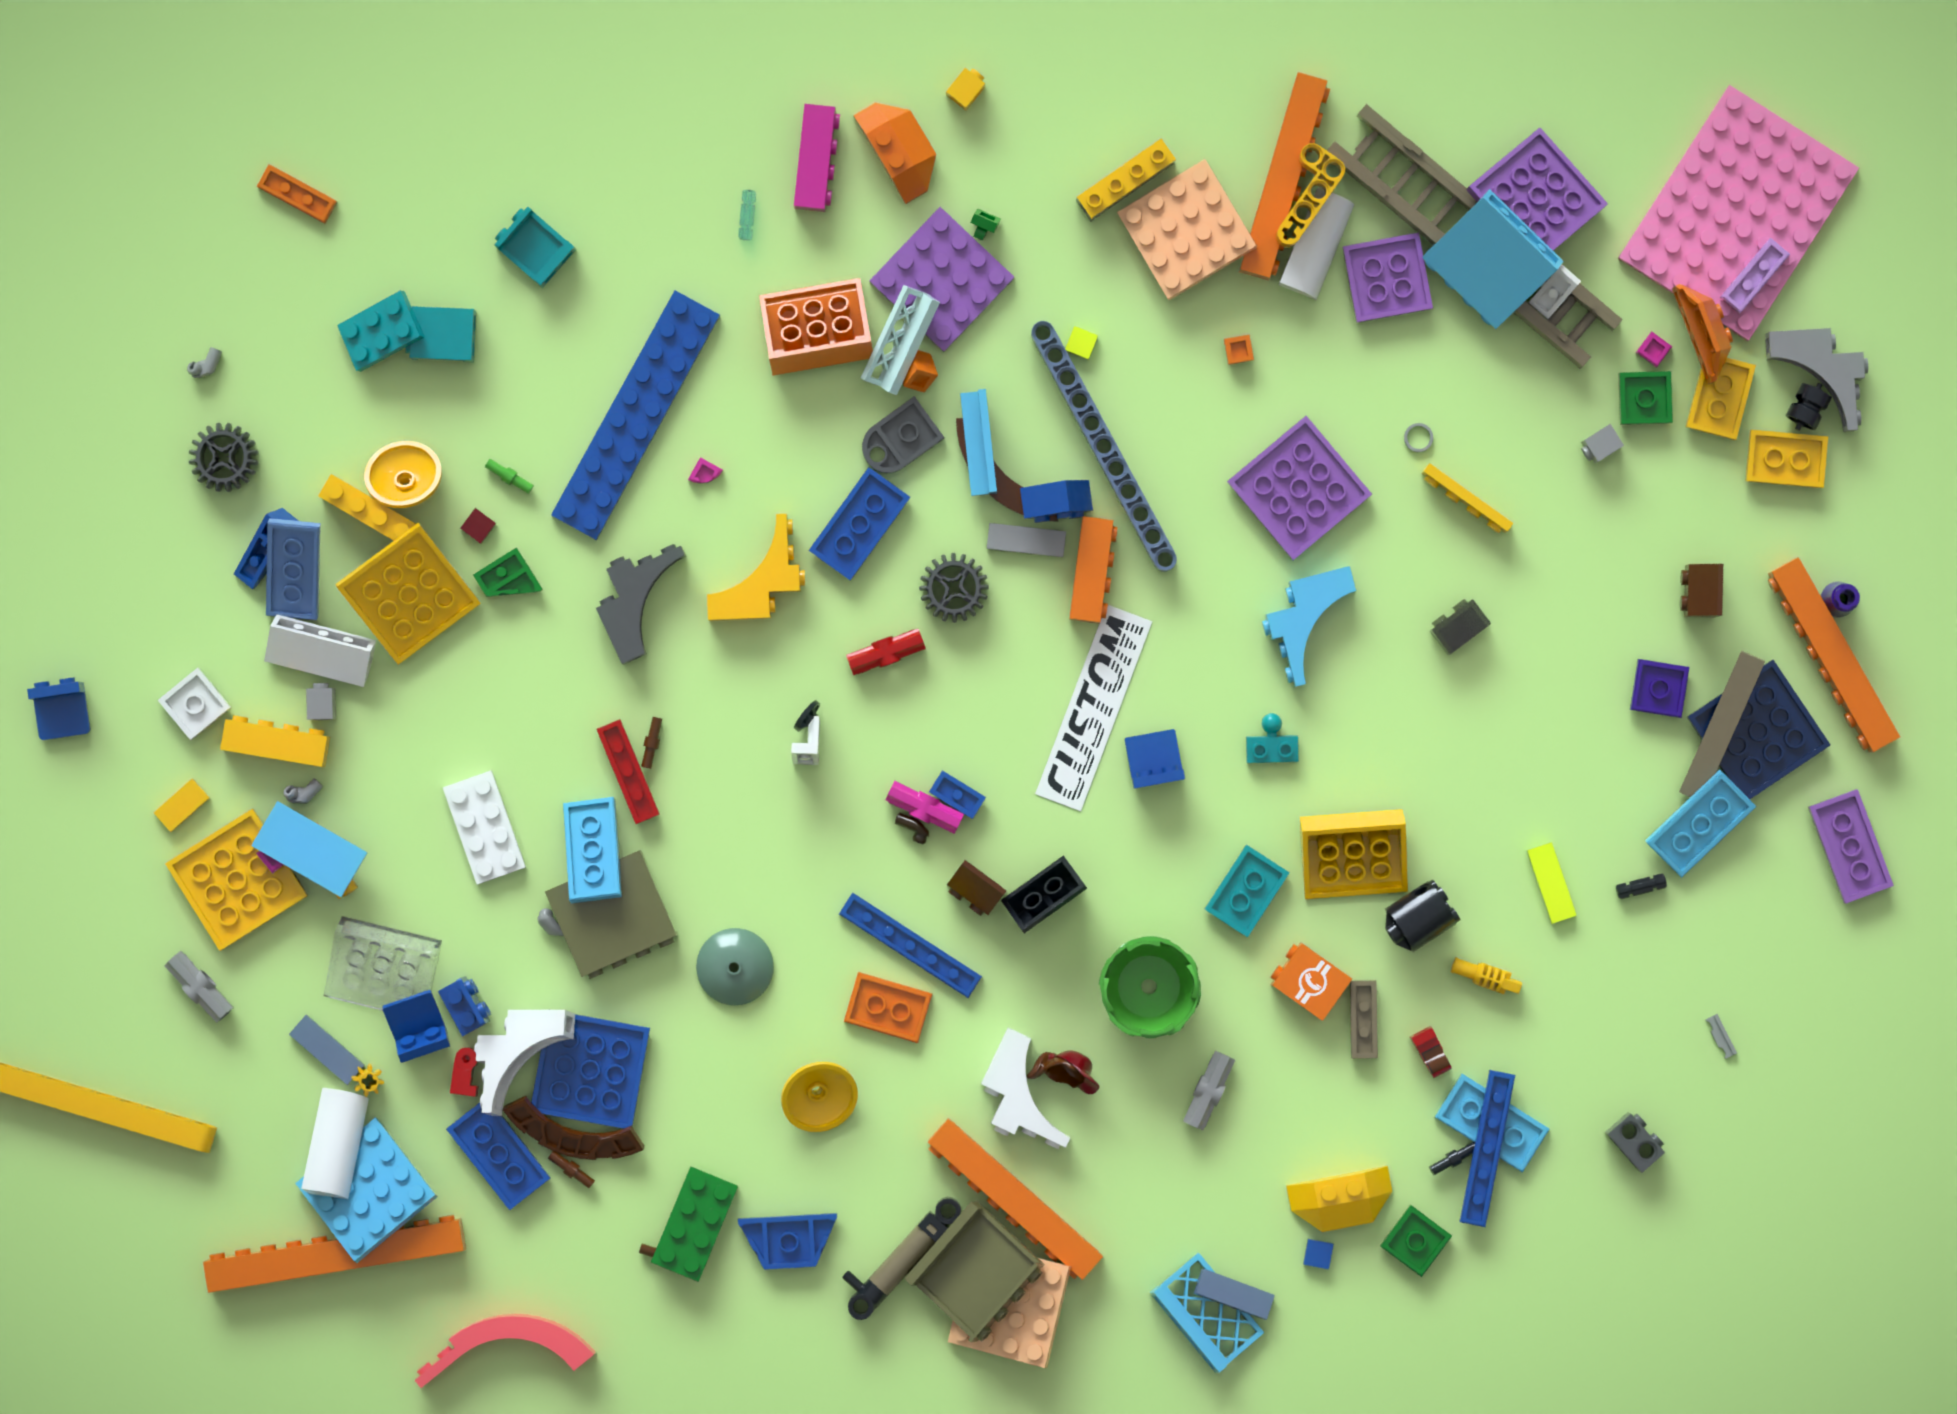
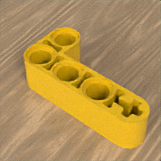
M1315 143L1304 146L1299 155L1301 165L1314 174L1315 177L1276 233V239L1283 247H1292L1299 241L1345 173L1344 163ZM1309 150L1315 151L1318 154V161L1314 163L1308 162L1305 159V152ZM1329 165L1337 166L1340 171L1339 176H1328L1326 167ZM1315 186H1320L1324 189L1325 196L1320 199L1314 198L1311 194V189ZM1300 207H1305L1309 210L1310 217L1306 220L1299 219L1296 210ZM1294 222L1298 225L1292 234L1295 239L1289 238L1285 240L1283 238L1285 234L1282 230L1287 232Z

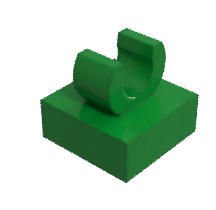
M977 209L970 222L977 226L973 237L983 241L987 231L992 233L996 231L1001 218Z

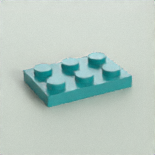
M402 290L337 325L356 371L359 372L424 338L405 291Z
M1246 844L1204 909L1248 937L1290 872Z

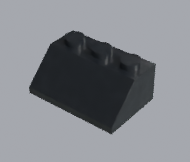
M1063 855L1004 897L1001 902L1025 934L1085 891L1087 887Z

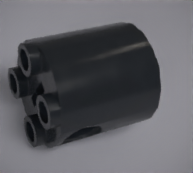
M1434 880L1427 881L1385 908V930L1396 945L1412 952L1455 926L1461 919L1455 909L1451 908L1446 902L1449 900L1441 887L1437 886Z

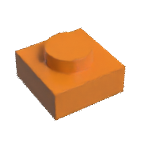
M1250 334L1224 339L1228 365L1254 360Z

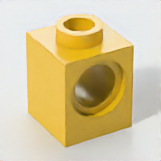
M964 68L946 91V96L967 111L985 88L984 77L973 68L971 71Z

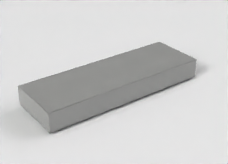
M989 523L987 549L1063 557L1066 531Z

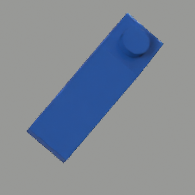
M283 508L265 515L234 572V575L251 589H255L267 574V526L269 518L299 521Z

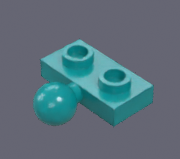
M1269 713L1262 719V728L1267 732V736H1246L1247 763L1299 762L1298 735L1277 736V732L1282 727V720L1277 714Z

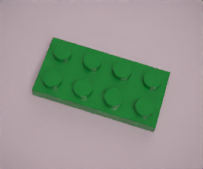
M690 1166L651 1263L699 1282L738 1186Z

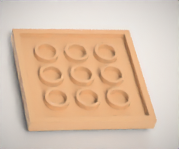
M1206 159L1117 212L1169 301L1257 248L1256 243Z
M1038 1258L1045 1264L1040 1269L1042 1272L1041 1276L1034 1283L1031 1284L1029 1282L1023 1289L1025 1294L1016 1303L1012 1301L1006 1308L1009 1311L1000 1322L995 1321L990 1327L992 1331L982 1342L980 1340L970 1342L968 1340L970 1336L952 1321L948 1342L1047 1368L1071 1266Z

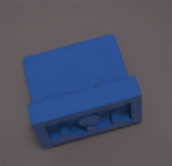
M1174 729L1125 738L1133 789L1185 779Z
M466 976L457 979L454 983L438 991L462 1036L490 1022L488 1016L491 1015L487 1004L484 1001L480 1003L476 995L479 990L473 979L468 980Z
M431 990L382 1006L395 1039L397 1054L401 1063L450 1047L447 1028Z

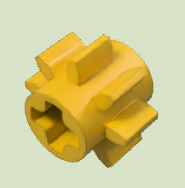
M370 1063L367 1065V1069L362 1070L358 1066V1075L351 1076L353 1081L358 1082L354 1087L355 1091H359L362 1088L365 1097L368 1096L370 1091L378 1094V1084H384V1081L377 1077L382 1071L380 1069H377L375 1072L372 1071ZM370 1074L374 1081L369 1082L368 1086H365L362 1079H366L367 1075Z

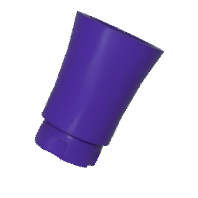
M1844 582L1830 583L1821 594L1824 603L1833 617L1847 616L1857 607L1860 601V595L1856 587ZM1840 594L1846 596L1845 603L1840 601Z

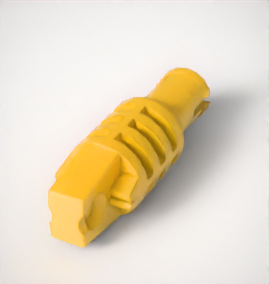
M1455 957L1451 967V973L1472 979L1475 985L1501 994H1505L1506 990L1519 994L1522 987V982L1510 978L1511 972L1482 962L1476 965Z

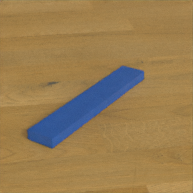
M853 892L839 915L967 998H969L982 978L981 975Z
M1489 1070L1459 1220L1461 1223L1486 1227L1515 1080L1514 1074Z

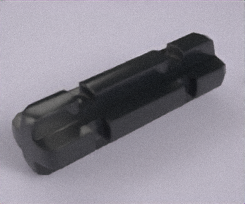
M1664 874L1653 875L1652 879L1645 877L1630 881L1628 885L1626 883L1616 885V893L1619 899L1629 898L1630 894L1637 896L1652 892L1654 888L1657 890L1667 887Z

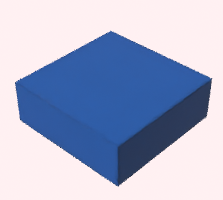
M1307 1239L1303 1265L1329 1269L1334 1244Z

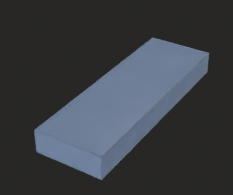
M305 1015L289 1034L347 1085L352 1081L351 1076H356L359 1073L357 1067L363 1068L365 1066L308 1015Z
M1201 1269L1194 1291L1196 1295L1263 1320H1267L1275 1296L1206 1269Z

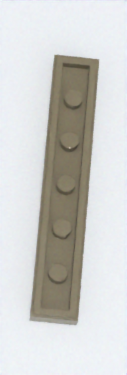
M1741 651L1681 786L1680 793L1691 797L1717 772L1765 660Z

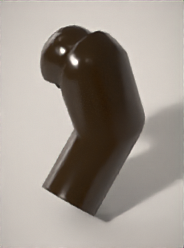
M901 812L897 815L895 824L914 831L913 841L922 845L925 844L927 837H929V830L914 817Z

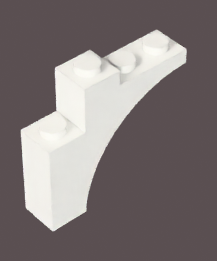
M508 1010V1016L504 1022L506 1035H478L477 1043L474 1047L476 1061L485 1064V1068L482 1071L483 1094L480 1097L482 1113L491 1116H502L503 1104L508 1088L524 1063L535 1053L551 1044L574 1039L575 1013L567 1010Z
M1008 1027L981 1082L982 1085L986 1086L985 1092L998 1097L999 1093L1004 1095L991 1124L995 1125V1131L1005 1136H1008L1009 1132L1015 1135L1018 1126H1022L1021 1132L1036 1138L1037 1134L1047 1138L1045 1143L1056 1149H1059L1060 1145L1066 1147L1070 1136L1059 1131L1045 1119L1029 1092L1026 1079V1055L1031 1038Z

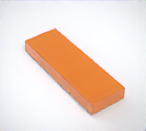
M268 164L257 185L259 189L326 224L337 204V201L270 164Z

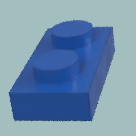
M943 770L929 793L971 819L974 818L986 798Z

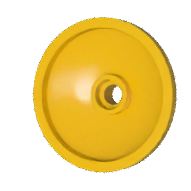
M400 441L384 446L370 458L364 473L365 485L372 498L380 504L392 508H408L424 502L434 494L442 478L441 464L434 451L421 443L413 441Z
M815 1062L801 1067L789 1077L781 1093V1106L786 1118L795 1127L809 1132H823L839 1126L848 1119L855 1109L858 1089L854 1078L844 1067L831 1062Z

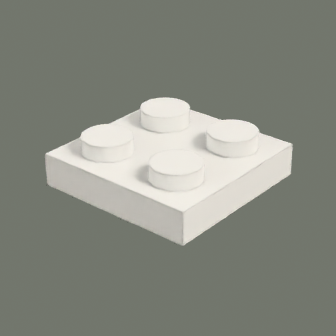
M196 668L158 700L190 740H193L232 708L200 668Z

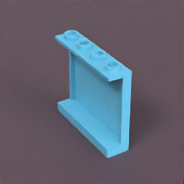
M1490 189L1422 257L1432 271L1437 272L1444 278V282L1449 288L1455 289L1462 296L1463 301L1469 307H1473L1486 324L1492 325L1495 329L1549 279L1564 262Z

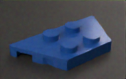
M837 1213L738 1218V1224L747 1237L750 1246L755 1251L764 1270L816 1267L837 1219Z

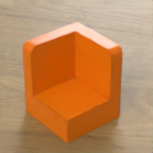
M917 351L903 381L904 387L925 393L933 383L938 373L930 353Z

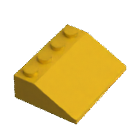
M1403 809L1300 817L1305 899L1408 892L1406 823Z

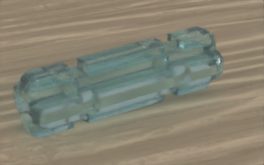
M754 190L742 191L743 204H741L739 222L741 228H739L738 237L741 240H752L753 229H751V226L754 225L755 205L753 203L756 202V192Z

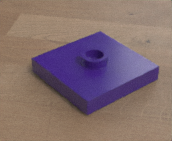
M1637 659L1630 710L1682 718L1690 667Z

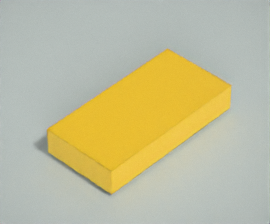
M191 779L160 806L154 814L172 832L209 800L210 797L194 779Z

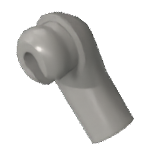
M210 347L205 360L189 363L187 367L188 373L194 378H202L213 374L222 351Z
M314 778L306 787L287 786L284 789V796L291 803L306 804L323 786Z

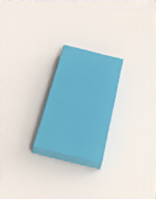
M1719 770L1645 841L1682 878L1753 811L1756 805Z
M607 797L563 803L570 903L622 897L615 798Z
M279 801L276 802L251 845L341 898L367 855L366 851Z
M1461 1074L1434 1117L1475 1142L1485 1088L1464 1074ZM1510 1104L1499 1158L1523 1173L1550 1129Z

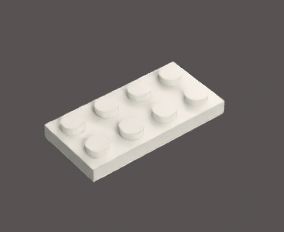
M492 770L443 787L477 885L526 868Z

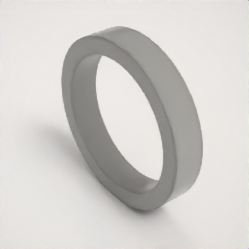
M1415 423L1405 431L1404 442L1410 450L1423 452L1431 446L1433 433L1427 425ZM1421 426L1429 432L1430 441L1426 447L1416 449L1408 443L1407 435L1413 427Z

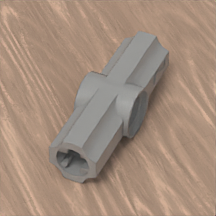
M182 951L174 955L165 964L167 970L182 985V989L187 996L196 1004L199 1003L216 1023L234 1008L218 991L215 982L203 970H199Z
M1218 1051L1214 1052L1205 1074L1200 1077L1193 1093L1194 1098L1183 1122L1204 1130L1214 1106L1218 1105L1226 1087L1224 1084L1234 1065L1235 1059Z

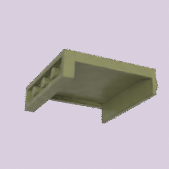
M641 850L619 859L622 897L570 903L568 882L545 891L581 977L588 975L589 979L601 975L603 974L602 968L608 965H612L613 969L626 964V958L635 954L636 958L651 953L649 948L656 944H659L660 948L674 943L673 937L678 935L651 877Z
M978 1201L969 1203L904 1279L911 1286L916 1285L968 1334L970 1342H977L978 1340L982 1342L991 1333L990 1327L995 1321L1000 1322L1009 1311L1006 1308L1012 1301L1016 1303L1025 1294L1023 1289L1029 1282L1031 1284L1034 1283L1041 1276L1042 1272L1040 1269L1045 1264Z

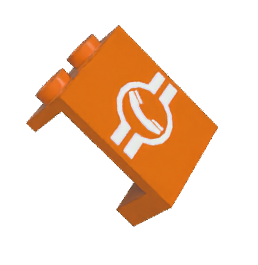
M1300 942L1298 946L1293 944L1285 955L1288 958L1283 967L1278 965L1270 978L1273 979L1271 985L1323 1021L1352 978Z

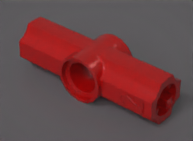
M918 628L896 637L890 636L873 642L871 646L849 653L846 657L853 675H857L878 666L882 668L896 663L903 657L925 650L926 647Z

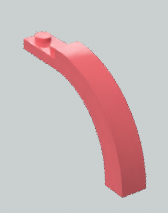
M528 1314L498 1315L472 1323L451 1336L448 1340L454 1348L451 1349L450 1346H447L437 1355L439 1360L431 1365L428 1362L417 1371L420 1376L415 1379V1382L422 1388L470 1349L497 1339H523L543 1345L564 1359L573 1371L596 1352L578 1334L553 1320Z

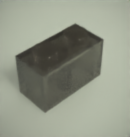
M1465 599L1461 600L1452 607L1455 611L1448 617L1443 614L1432 622L1434 628L1430 632L1447 655L1452 654L1491 624L1473 599L1468 602Z

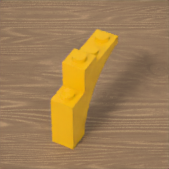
M776 514V526L772 544L758 568L736 586L722 592L707 594L709 621L770 619L771 613L776 611L775 597H770V593L801 592V586H805V570H800L799 565H789V561L794 560V546L789 545L788 535H793V521L788 519L787 514Z

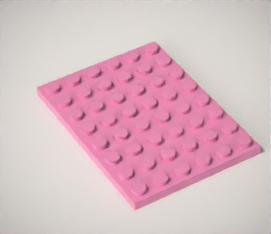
M1729 85L1618 259L1673 293L1672 288L1681 284L1714 299L1715 304L1719 303L1723 311L1724 318L1721 319L1723 326L1749 341L1857 173L1859 167ZM1769 238H1772L1790 255L1739 314L1724 302L1720 296Z

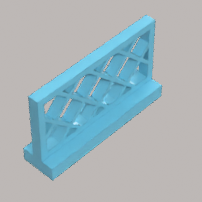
M1197 1253L1162 1284L1154 1288L1150 1294L1215 1373H1220L1227 1367V1364L1264 1334V1332L1250 1314L1236 1310V1319L1222 1318L1223 1304L1220 1303L1218 1318L1204 1316L1205 1301H1215L1204 1297L1188 1296L1189 1281H1198V1279L1189 1278L1190 1267L1198 1261L1204 1269L1214 1271L1200 1253ZM1186 1271L1185 1278L1179 1277L1182 1273ZM1174 1280L1185 1281L1184 1296L1174 1295L1167 1286ZM1178 1299H1183V1305L1179 1302ZM1187 1299L1201 1301L1200 1316L1188 1313L1186 1310ZM1240 1313L1245 1320H1240ZM1193 1318L1200 1319L1199 1325ZM1204 1319L1218 1321L1216 1336L1206 1335L1203 1331ZM1222 1321L1235 1322L1234 1338L1220 1336ZM1239 1324H1250L1255 1333L1248 1339L1238 1338ZM1210 1338H1211V1339H1216V1346H1215V1344L1210 1340ZM1220 1339L1234 1341L1233 1352L1226 1358L1219 1350ZM1238 1341H1243L1244 1343L1238 1347Z

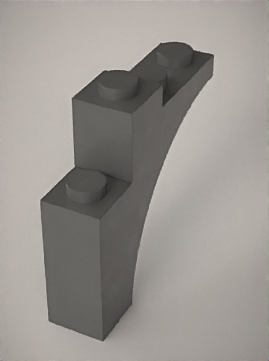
M675 544L667 546L661 550L662 555L655 558L649 555L638 560L639 565L636 567L630 558L625 560L624 556L611 561V567L606 569L619 597L615 599L612 595L599 601L601 606L597 607L596 610L623 665L647 654L641 630L645 602L650 590L659 577L674 563L686 557L682 546L677 548Z

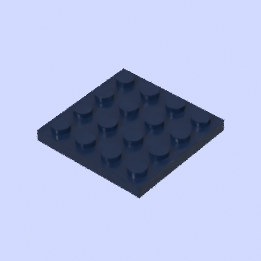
M1774 660L1769 661L1763 666L1719 765L1724 774L1749 799L1831 745ZM1723 693L1687 716V719L1701 739L1704 737Z

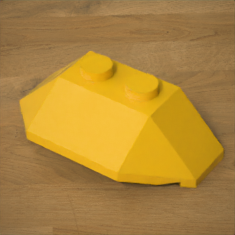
M1388 1166L1286 1185L1291 1211L1321 1232L1374 1222L1392 1193Z

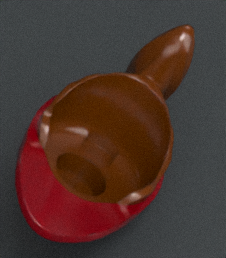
M1073 1050L1064 1051L1058 1055L1051 1052L1041 1054L1032 1070L1026 1075L1028 1079H1036L1046 1074L1051 1080L1066 1083L1072 1088L1078 1087L1086 1094H1094L1100 1088L1099 1084L1090 1076L1092 1072L1091 1060L1082 1053Z

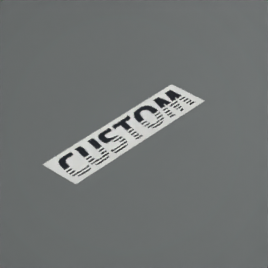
M1108 605L1106 619L1101 618L1036 790V795L1081 811L1152 621Z

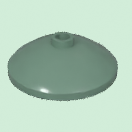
M729 928L715 933L703 944L697 957L696 970L702 988L711 998L727 1005H743L760 997L768 988L773 976L774 963L771 951L762 938L746 929ZM732 962H736L739 965L737 972H732L729 969Z

